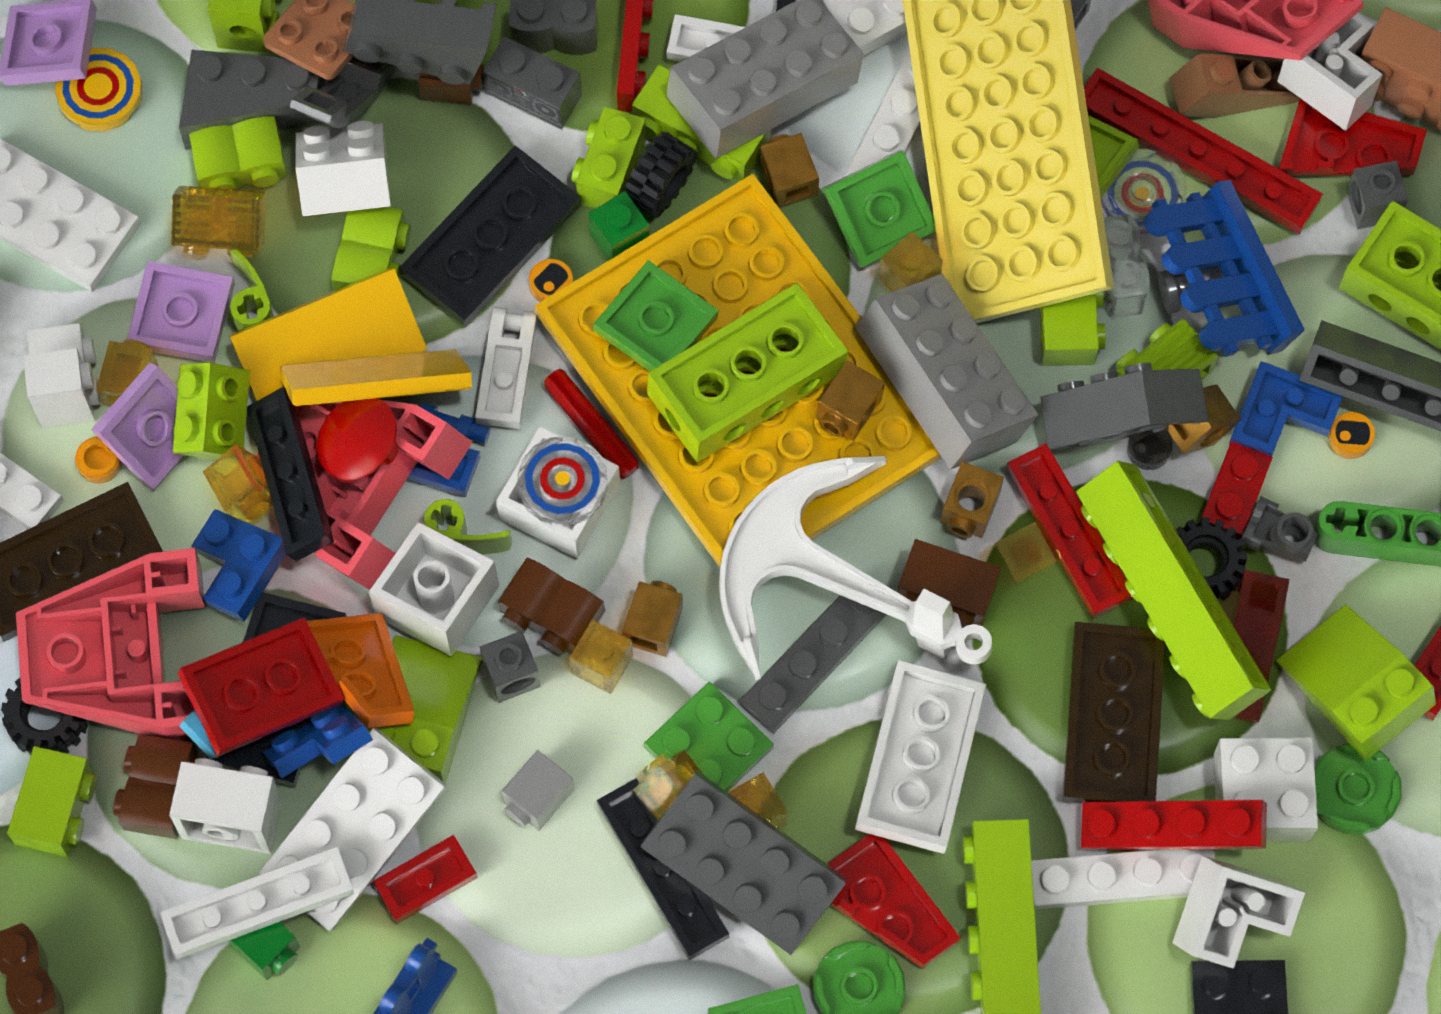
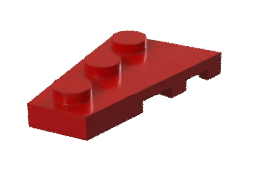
M1300 98L1279 169L1290 176L1352 175L1356 168L1397 161L1401 175H1414L1427 130L1365 112L1345 131Z
M868 834L827 863L847 878L845 886L830 905L922 969L960 943L961 937L885 838Z

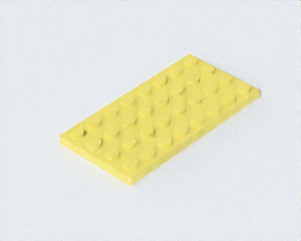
M903 0L941 270L974 321L981 323L1114 289L1071 0Z

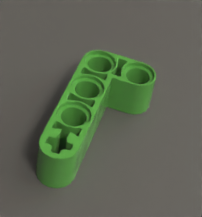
M1333 501L1321 510L1314 527L1319 532L1315 543L1320 549L1331 554L1441 567V513ZM1331 522L1338 523V529L1342 533L1335 532L1334 525ZM1356 524L1361 525V529L1359 531L1358 536L1356 535V532L1358 530V526H1356ZM1374 526L1384 527L1391 534V538L1379 539L1372 533L1371 528ZM1422 531L1430 533L1435 538L1436 544H1423L1417 538L1416 533Z

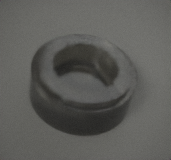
M1153 429L1130 435L1127 443L1129 459L1134 465L1144 470H1155L1164 466L1169 460L1173 448L1171 435L1167 430L1153 432Z

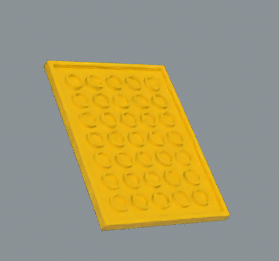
M754 174L749 175L535 305V313L719 567L721 566L723 551L728 537L745 508L766 487L796 469L813 463L840 458L885 456L887 464L870 472L850 485L816 497L806 506L802 514L801 525L804 533L813 540L942 458L855 327L862 317ZM648 260L719 310L717 320L698 342L793 284L798 283L848 350L847 360L885 382L882 400L854 441L844 435L837 437L826 431L821 426L820 421L816 419L818 402L833 380L697 463L647 395L648 373L650 371L593 331L594 322ZM780 348V349H778V350L784 351V352L790 351V350L785 349V348ZM741 371L744 374H754L750 371ZM711 393L703 394V395L706 396V397H716V396H717V395L711 394Z

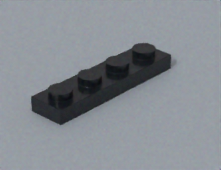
M282 387L247 406V413L286 554L297 562L333 543L334 539L296 406L292 404L286 389Z
M637 778L596 800L598 808L688 960L690 961L728 939L729 932L707 895L640 847L642 841L659 820L660 816Z

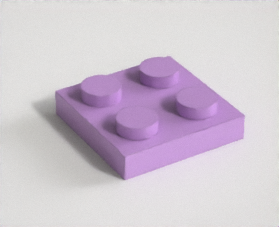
M66 0L10 6L0 63V79L4 86L86 79L97 11L92 0Z
M147 261L127 337L128 347L215 363L235 286L233 276Z
M149 363L91 430L144 486L154 490L184 455L173 453L178 388L159 366Z

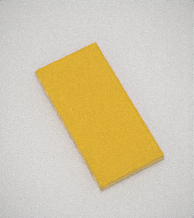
M393 267L228 335L242 369L250 370L249 385L256 401L284 387L281 381L280 366L421 353L428 350Z
M456 349L280 366L281 381L292 404L295 406L472 388L471 371Z

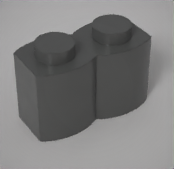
M510 0V39L540 54L553 49L569 55L592 53L597 50V0Z

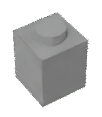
M537 750L502 790L503 800L507 805L504 811L522 827H526L530 823L540 831L575 790L573 777Z

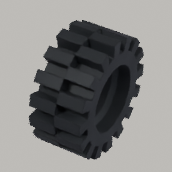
M668 132L661 133L660 136L654 139L653 145H648L645 149L646 153L638 159V165L632 169L630 173L632 177L625 185V191L633 203L653 217L663 214L664 209L667 210L671 206L673 198L676 199L680 194L679 190L687 183L688 180L686 178L692 173L694 169L692 166L697 160V151Z
M1201 517L1198 524H1195L1194 519L1189 520L1183 529L1179 526L1176 531L1189 553L1198 547H1209L1219 554L1222 568L1215 575L1204 576L1217 600L1221 597L1224 601L1230 597L1232 591H1236L1245 572L1247 552H1243L1245 543L1242 538L1238 540L1235 538L1237 531L1232 526L1228 531L1223 528L1224 521L1217 519L1215 525L1209 524V517Z
M17 679L15 681L17 688L14 691L10 688L7 690L5 696L8 701L7 703L2 702L1 711L4 714L2 718L3 725L17 747L22 752L28 751L30 755L34 746L66 754L70 752L67 747L71 743L77 747L81 742L79 734L81 732L86 734L88 728L85 722L86 719L62 713L59 723L51 729L38 730L32 727L28 721V714L33 705L22 701L21 679Z

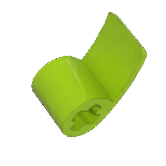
M237 249L230 250V254L235 268L253 286L239 291L233 297L230 304L237 331H240L274 317L265 287L257 272L244 255ZM257 311V317L249 319L248 313Z
M451 499L434 501L425 511V526L482 555L500 553L511 549L512 537L510 530L484 535H467L463 509L457 502ZM445 520L453 521L454 526L448 524L447 530H439L438 524L444 526Z

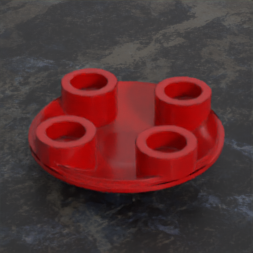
M379 398L344 401L327 416L318 435L317 454L322 467L341 482L349 483L372 474L381 465H388L393 462L399 451L398 445L395 442L397 424L393 411Z

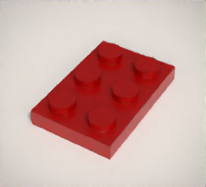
M305 617L183 666L177 673L217 756L338 706L345 699Z

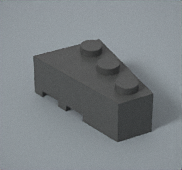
M355 0L343 52L354 54L357 59L364 62L381 61L396 65L399 70L406 73L417 74L422 72L434 75L448 84L460 85L464 83L470 85L488 50L497 3L483 2L481 10L456 7L457 0H442L441 5L415 2V0Z
M191 49L179 124L185 150L192 149L189 134L213 126L233 125L251 118L275 116L279 131L320 123V121L293 111L290 108L292 98L308 86L318 90L326 85L325 79L286 58Z
M1140 363L1124 367L1125 375L1118 376L1117 372L1090 376L1091 384L1084 385V381L1058 384L1057 393L1041 397L1049 450L1081 448L1130 438L1132 434L1152 429L1153 432L1169 430L1168 425L1200 424L1208 422L1200 369L1152 370L1151 363Z

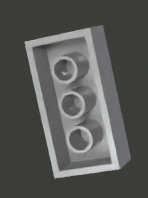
M797 0L671 66L667 98L717 159L857 84L864 53L821 0Z
M943 273L875 298L855 327L950 470L960 466L962 461L968 463L1017 443L1038 416V413Z

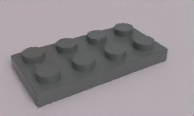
M698 770L693 773L640 846L790 955L793 954L847 881V878Z

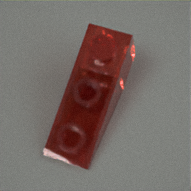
M1244 570L1237 589L1231 623L1268 683L1290 579ZM1265 695L1233 718L1259 723Z

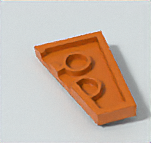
M383 613L307 621L345 698L344 700L367 729L413 723V704Z

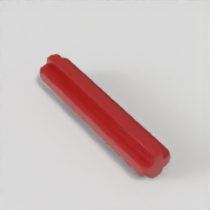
M557 369L548 375L544 380L545 388L602 458L619 466L620 479H626L639 468L637 458L567 373L562 369Z

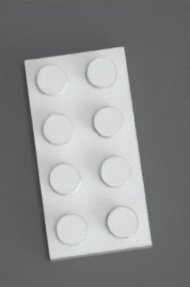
M0 139V240L93 293L140 226L139 216Z
M897 661L855 830L942 854L945 853L986 687L985 683Z
M373 728L369 734L373 740L351 755L259 872L262 875L338 847L355 894L307 911L311 917L328 931H333L448 787L378 728Z

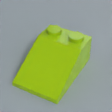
M1346 604L1276 660L1278 666L1364 761L1368 760L1436 705L1433 685L1400 650Z
M395 635L392 644L413 704L414 718L411 724L377 728L446 784L481 668L482 658L455 650L452 656H449L424 642Z

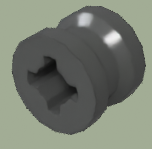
M1167 270L1159 271L1158 284L1164 307L1168 314L1179 312L1183 306L1180 301V294L1189 285L1185 274L1175 275Z

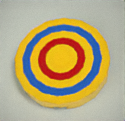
M91 48L86 79L56 81L55 94L63 115L69 121L71 120L78 124L80 128L88 131H108L122 126L130 119V115L134 110L138 109L142 102L143 84L136 65L125 54L111 48Z

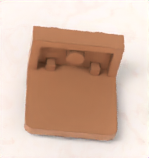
M294 0L264 35V45L268 50L326 80L334 79L354 56V54L343 52L354 3L348 0Z

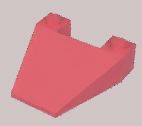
M1148 0L1153 27L1182 48L1300 61L1364 8L1362 0Z
M382 400L391 408L396 419L397 435L395 442L399 450L397 457L390 464L381 465L376 471L364 478L344 483L330 475L322 467L317 454V440L322 424L331 411L342 402L296 406L334 539L333 543L314 553L318 558L345 576L370 590L396 554L371 537V534L405 483L410 472L419 462L449 480L473 442L450 424L416 404ZM258 453L251 464L267 485Z
M190 548L149 553L16 612L22 701L138 734L179 741L192 740L179 726L195 709L181 681L166 683L160 613L205 608V601L202 599L204 597L202 565L196 549Z

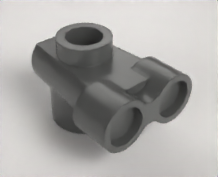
M1261 496L1242 536L1245 546L1255 551H1259L1260 547L1284 556L1306 562L1319 532L1313 529L1311 521L1305 515L1296 512L1285 514L1278 510V503ZM1285 536H1293L1297 542H1291Z

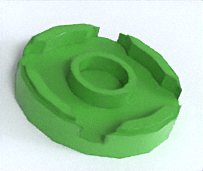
M1349 743L1337 746L1335 749L1325 753L1314 767L1317 815L1328 827L1339 832L1355 835L1373 832L1387 823L1395 814L1401 800V778L1398 771H1395L1394 766L1389 762L1390 759L1379 750L1368 760L1364 761Z
M865 940L848 941L831 949L819 963L813 978L814 1002L820 1014H899L906 994L905 975L896 957L889 951L886 952L883 948Z

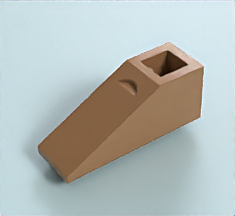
M1198 53L1170 77L1178 112L1185 117L1217 118L1299 102L1300 98L1277 82L1284 61L1281 58Z

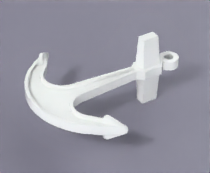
M885 456L840 458L813 463L796 469L766 487L752 500L736 521L723 551L719 579L720 599L724 618L733 641L752 671L755 681L760 680L761 677L759 673V641L752 611L753 598L762 584L771 578L784 575L798 577L904 621L910 635L916 637L920 648L944 660L953 646H956V653L959 658L968 664H980L990 656L992 637L989 631L983 626L976 624L967 625L962 628L959 616L953 612L950 601L923 588L917 601L912 602L817 545L804 533L801 525L802 514L812 500L820 495L850 485L870 472L887 464ZM970 639H978L981 641L982 646L977 650H970L965 644Z

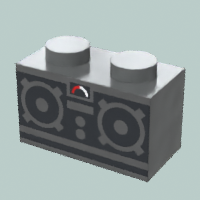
M505 36L483 70L486 94L561 130L582 96L580 72Z

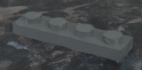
M839 595L740 699V705L774 734L887 614Z

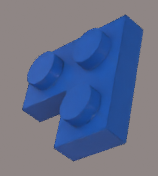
M1260 361L1239 416L1241 421L1235 426L1230 442L1272 456L1285 421L1328 437L1343 396L1299 381L1301 375Z
M217 509L213 510L191 545L198 554L223 564L202 599L210 607L244 622L286 556L282 537Z
M340 704L336 708L333 707L312 716L311 723L300 730H289L280 734L271 742L272 747L265 750L263 754L272 769L283 778L321 754L332 764H335L373 739L365 725Z

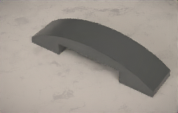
M353 56L341 72L321 89L318 90L308 86L292 98L290 108L295 112L334 128L346 127L357 120L370 107L389 81L396 65L381 61L364 62Z

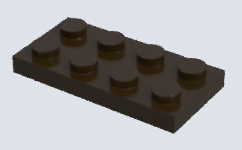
M128 482L0 543V636L3 642L17 636L16 612L144 555L163 552Z
M1075 622L1062 794L1063 802L1156 801L1165 642L1157 638L1150 628Z

